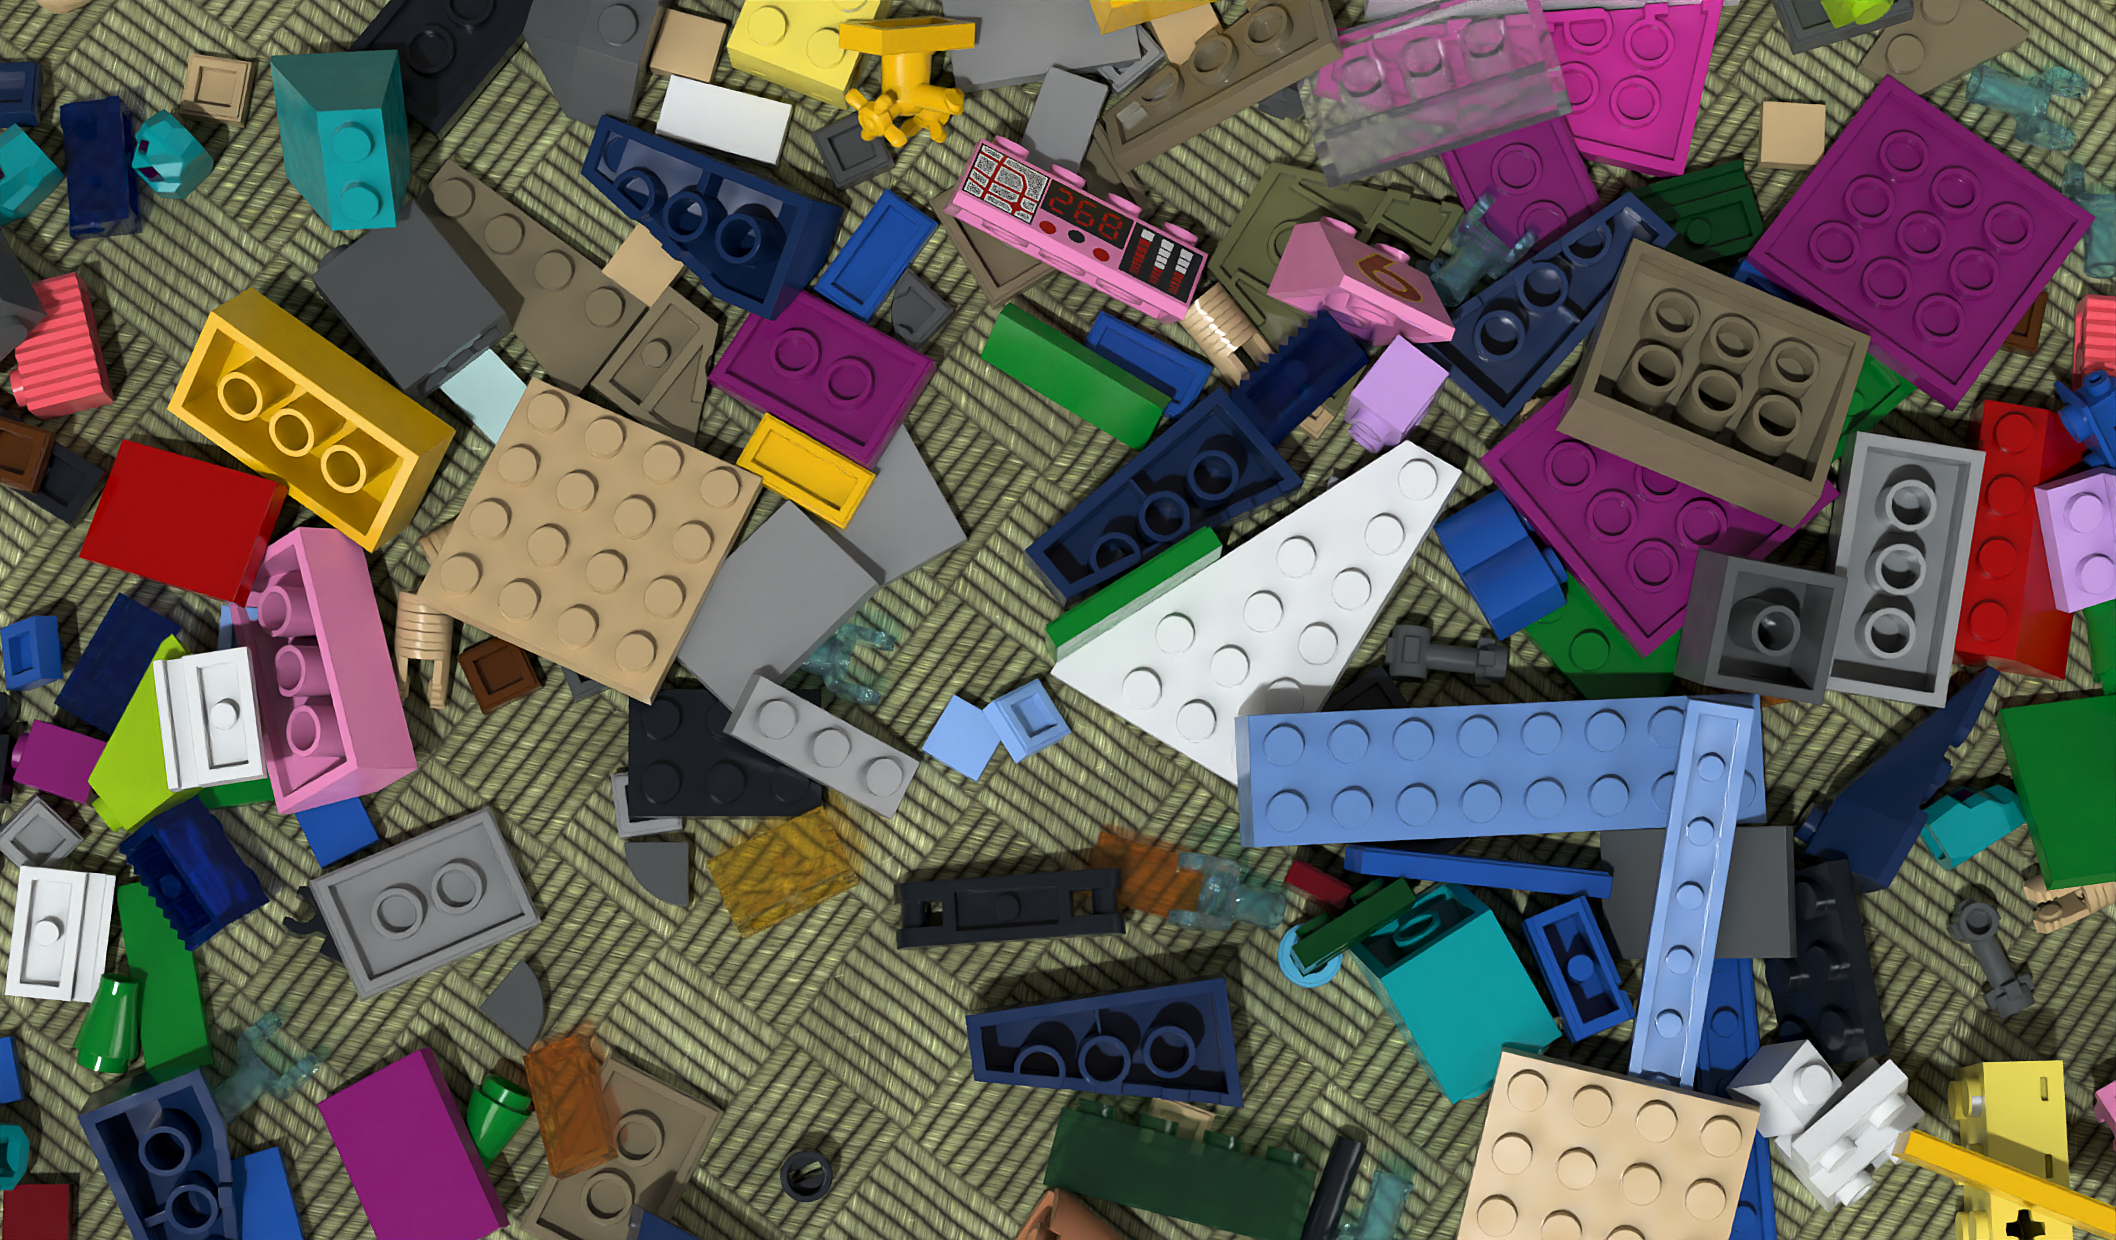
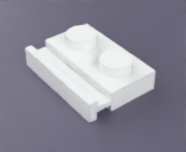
M246 646L182 656L180 659L153 661L168 789L172 792H180L183 789L195 787L205 788L268 778L251 650Z
M21 865L5 995L92 1003L99 987L101 974L105 970L116 880L115 874Z

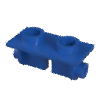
M2104 370L2093 371L2083 379L2084 386L2074 392L2069 390L2060 381L2055 382L2054 386L2065 406L2058 411V416L2071 437L2077 443L2083 441L2089 453L2082 458L2086 471L2100 466L2116 470V430L2114 429L2116 427V377L2108 375Z

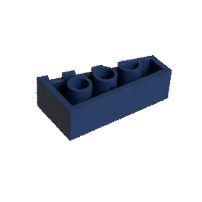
M1628 191L1449 313L1448 315L1455 327L1451 341L1415 343L1412 345L1449 372L1448 379L1498 424L1505 427L1594 328L1632 239L1636 238L1664 250L1678 233L1632 192Z
M1219 386L1026 548L1023 561L1062 607L1066 608L1103 590L1204 526L1207 528L1211 526L1214 533L1217 534L1297 495L1304 482L1223 388Z
M1220 973L965 1011L974 1081L1050 1089L1080 1090L1099 1094L1161 1098V1100L1192 1101L1244 1108L1225 977Z

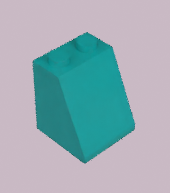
M398 49L271 56L270 65L286 178L332 231L396 228L412 169Z
M1438 882L1416 896V902L1411 911L1347 951L1432 1084L1453 1105L1461 1099L1475 1098L1491 1087L1502 1046L1542 1055L1547 1050L1548 1044L1562 1036V1033L1492 910L1464 885Z

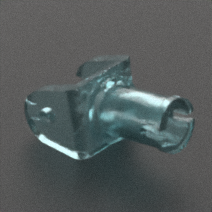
M1980 64L1971 74L1965 96L1967 103L1979 104L2015 116L2017 123L2015 137L2018 141L2054 151H2069L2074 146L2075 133L2045 120L2050 97L2052 94L2065 98H2080L2081 94L2086 95L2089 82L2084 77L2058 66L2031 77L2029 80H2025L1991 69L1988 65Z
M2068 162L2063 172L2062 195L2096 217L2084 234V274L2097 279L2116 277V195L2086 193L2082 164Z
M1489 191L1481 197L1452 230L1450 239L1457 249L1440 267L1437 273H1433L1429 278L1442 304L1448 307H1458L1464 300V297L1485 274H1488L1495 280L1504 277L1540 238L1530 229L1511 250L1478 220L1497 200Z
M845 623L840 626L838 633L832 639L829 638L797 670L823 676L826 687L838 699L878 707L881 694L876 690L845 682L855 645L882 651H893L896 638L877 630Z
M1179 852L1177 866L1202 873L1203 877L1197 912L1178 909L1177 911L1169 910L1168 924L1200 931H1225L1231 927L1233 920L1261 926V928L1267 930H1274L1280 925L1286 910L1285 895L1282 891L1239 882L1241 868L1234 860L1201 853Z
M273 1011L263 1016L238 1038L239 1057L236 1061L239 1065L212 1089L228 1126L265 1093L270 1097L274 1094L280 1100L289 1099L322 1065V1061L313 1053H310L281 1078H278L263 1063L255 1052L282 1024L280 1022L282 1020Z
M1375 1170L1373 1174L1374 1179L1358 1223L1352 1222L1350 1225H1340L1333 1240H1398L1394 1236L1414 1183L1396 1174Z

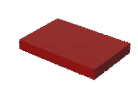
M123 439L79 558L92 564L245 608L289 488L276 481Z

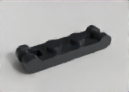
M1103 868L895 884L894 905L901 906L902 929L896 930L897 950H923L937 947L1126 934L1125 914L1118 913L1117 890L1123 889L1122 869ZM1074 892H1092L1093 915H1074ZM942 902L943 926L927 927L926 904Z

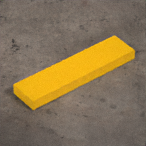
M1917 1129L1907 1130L1898 1134L1892 1156L2102 1238L2116 1240L2115 1206Z

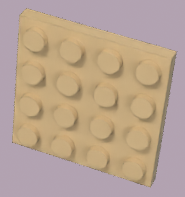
M532 377L416 593L418 601L630 697L652 705L763 488L762 477Z
M1502 1046L1455 1240H1729L1761 1113L1760 1109L1755 1105Z

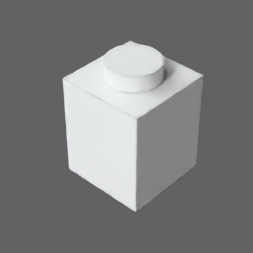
M1808 1039L1762 1046L1725 1088L1734 1101L1759 1107L1761 1113L1757 1130L1764 1138L1804 1133L1826 1114L1847 1089Z

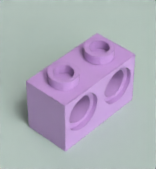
M1398 334L1351 393L1343 419L1351 425L1347 431L1348 434L1371 453L1378 454L1381 449L1389 452L1411 436L1437 403L1449 372Z

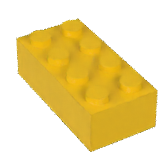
M252 287L210 312L167 407V410L265 479L276 481L289 488L287 492L289 496L370 553H373L410 525L457 431Z

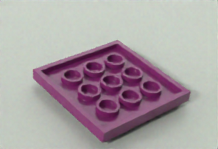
M1887 74L1753 247L1745 260L1800 306L1871 336L1867 353L1953 412L2096 217Z
M1571 384L1477 461L1543 542L1552 548L1563 566L1641 659L1647 657L1683 627L1699 548L1764 559L1840 495L1826 478L1820 499L1799 524L1792 529L1557 431L1556 427Z

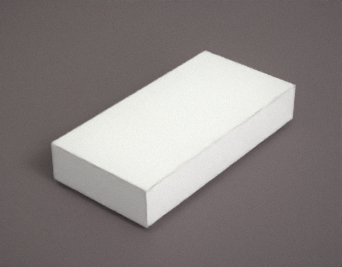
M671 75L655 134L694 149L777 170L792 118L793 107L790 104Z

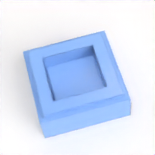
M1038 678L993 700L983 709L984 714L1016 764L1060 742L1071 733V730Z
M953 695L922 747V752L978 783L1002 741L982 710Z

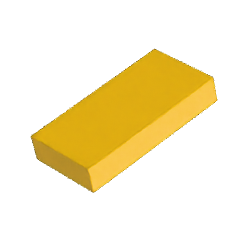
M767 412L734 465L762 477L763 487L786 500H790L798 507L844 533L877 480L876 474Z

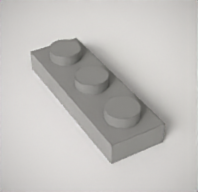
M752 674L723 730L728 735L888 819L893 818L920 764L919 761L763 676Z

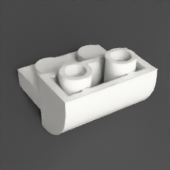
M1873 1057L1867 1059L1842 1081L1847 1089L1821 1119L1804 1133L1778 1136L1774 1140L1775 1146L1786 1164L1827 1212L1831 1211L1840 1202L1846 1207H1850L1859 1201L1876 1182L1871 1175L1889 1159L1895 1165L1904 1161L1891 1155L1899 1133L1911 1129L1920 1131L1925 1129L1926 1113L1907 1094L1908 1077L1891 1059L1882 1066Z

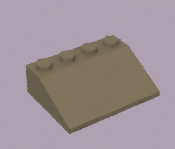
M1633 238L1575 373L1556 430L1794 529L1821 497L1871 336Z

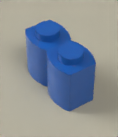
M1500 489L1433 526L1445 554L1499 641L1567 604L1560 584L1569 579L1562 564L1550 546L1542 551L1538 550L1530 538L1537 533L1513 504H1509Z

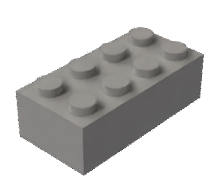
M1860 431L1845 436L1837 491L1840 495L1835 498L1824 571L1848 577V583L1825 691L1929 708H1945L1986 452Z

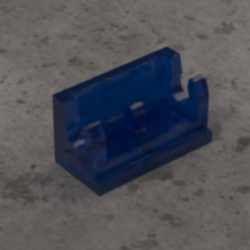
M119 95L109 96L106 99L61 105L60 122L64 139L70 212V237L73 240L142 233L138 177L131 167L135 154L131 110Z
M119 592L54 704L112 736L160 644L171 634L177 637L182 627Z

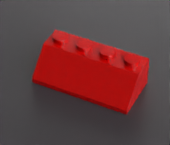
M1985 399L1969 415L1965 449L1984 451L1986 455L1952 663L1977 668L1991 666L2001 672L2063 681L2065 680L2074 612L2060 611L2055 606L2034 487L2086 471L2082 458L2089 453L2083 441L2077 443L2071 437L2057 413L2048 409Z

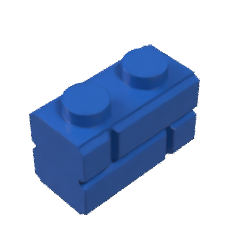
M1585 895L1525 919L1519 925L1570 1045L1636 1017L1626 990H1620L1618 986L1622 981Z

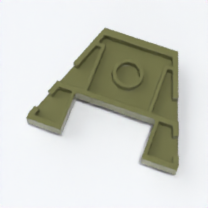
M1272 161L1208 261L1205 272L1215 283L1219 281L1224 286L1226 291L1286 363L1289 370L1295 373L1301 384L1320 406L1336 418L1364 374L1367 365L1312 333L1319 319L1267 295L1294 226L1296 224L1320 221L1321 217H1330L1353 227L1357 231L1354 239L1364 244L1368 243L1375 230L1378 229L1430 261H1433L1462 217L1464 208L1445 201L1438 204L1412 198L1410 193L1389 188L1386 192L1350 183V179Z

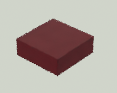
M1294 860L1281 886L1336 916H1339L1352 892L1349 885L1301 860H1298V862Z
M17 1184L13 1190H4L2 1240H72L74 1184Z

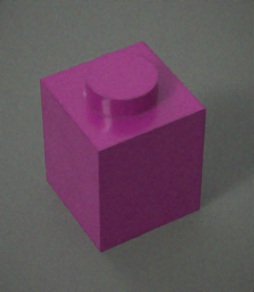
M34 719L30 733L22 732L15 744L11 758V766L16 769L13 781L28 788L93 808L91 803L99 795L87 780L104 751L107 742Z

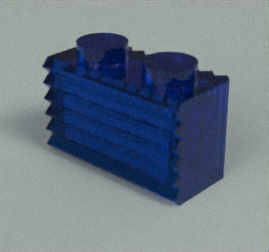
M1318 310L1317 319H1308L1307 328H1298V337L1289 336L1288 345H1279V354H1269V363L1260 362L1259 371H1250V380H1240V389L1231 388L1230 398L1268 442L1275 447L1369 361L1365 352L1329 312Z
M198 795L153 817L119 844V853L126 855V864L134 866V875L140 876L141 885L148 887V896L156 898L155 907L163 909V917L170 919V928L178 930L177 939L185 941V950L193 952L227 933L270 902L260 887L259 879L255 872L244 864L225 836L221 822L208 811Z

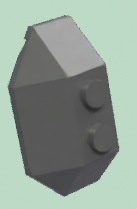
M533 0L522 34L566 118L594 127L598 126L601 114L628 124L631 123L663 17L670 0Z

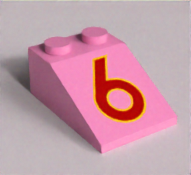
M1321 217L1320 221L1296 224L1294 226L1267 295L1372 346L1390 345L1398 334L1411 344L1451 341L1455 327L1428 275L1408 265L1409 255L1394 247L1376 243L1374 248L1354 239L1357 231L1353 227L1330 217Z

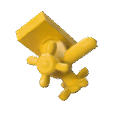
M933 15L839 23V48L881 56V95L875 101H868L855 88H851L845 94L846 102L858 111L859 123L863 128L861 130V138L864 141H872L875 137H882L884 135L892 146L900 148L907 143V137H913L921 129L925 128L930 131L932 140L937 143L945 142L947 132L944 125L949 120L950 114L959 116L963 113L964 92L958 87L950 89L930 84L932 54H935L936 51L974 48L975 23ZM915 115L905 121L900 130L892 124V121L897 116Z

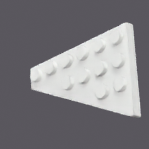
M1406 440L1055 664L1050 674L1057 680L1238 787L1234 717L1310 713L1322 710L1462 480L1463 472Z

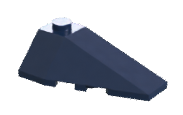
M601 114L581 170V174L627 217L648 228L650 234L662 244L661 248L674 260L681 261L703 281L702 285L713 296L771 321H775L824 266L845 209L842 206L788 184Z
M1991 666L1972 672L1947 694L1945 708H1930L1823 800L1820 806L1815 803L1810 804L1793 831V836L1800 840L1794 849V857L1809 867L1825 862L1848 859L1856 896L1888 889L1929 817L1928 813L1919 809L1920 804H1925L1936 790L1946 783L1953 769V766L1950 765L1951 760L1945 757L1949 746L1956 749L1968 737L2000 672Z
M201 1065L150 1069L90 1094L77 1118L134 1240H239L228 1125Z

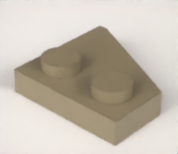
M1911 0L1914 7L1912 20L1886 27L1856 71L1878 86L1888 74L1923 98L1933 93L1941 85L1949 81H1956L1976 71L1980 65L2007 51L2012 52L2020 48L2030 33L1982 0Z
M668 285L592 381L590 387L633 421L694 447L719 324Z

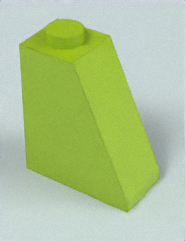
M173 634L160 644L87 780L99 795L91 803L93 808L115 833L124 828L127 832L141 838L204 789L202 787L183 789L180 792H172L168 789L153 661L180 659L182 656L194 655L188 646Z

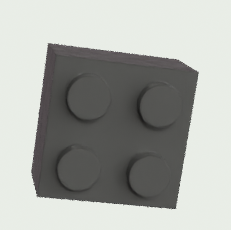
M1699 548L1674 675L1706 686L1823 705L1848 577L1815 568Z

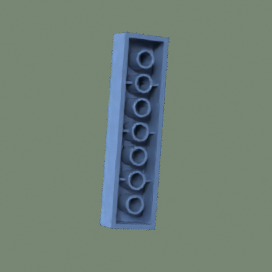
M1740 693L1692 696L1754 707L1755 712L1736 824L1767 823L1760 695ZM1687 696L1265 714L1234 717L1241 847L1664 828L1667 823Z

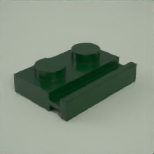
M1742 159L1628 190L1678 233L1664 250L1703 267L1748 255L1765 233L1751 186H1748L1743 171L1745 167ZM1628 191L1621 192L1619 198L1626 194Z
M1383 876L1379 877L1350 896L1355 907L1334 920L1329 912L1325 911L1299 927L1295 933L1300 941L1291 946L1289 957L1301 976L1304 978L1411 911L1416 902V897L1404 878L1401 877L1388 885Z

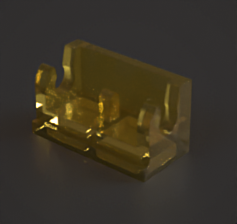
M823 806L815 808L705 861L729 914L744 940L860 884Z

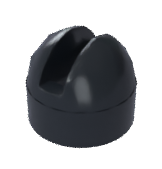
M802 1147L790 1152L783 1160L780 1168V1180L784 1191L792 1199L799 1202H813L822 1198L831 1187L833 1178L831 1164L821 1151L810 1147ZM819 1161L822 1170L807 1174L792 1182L789 1175L790 1172Z

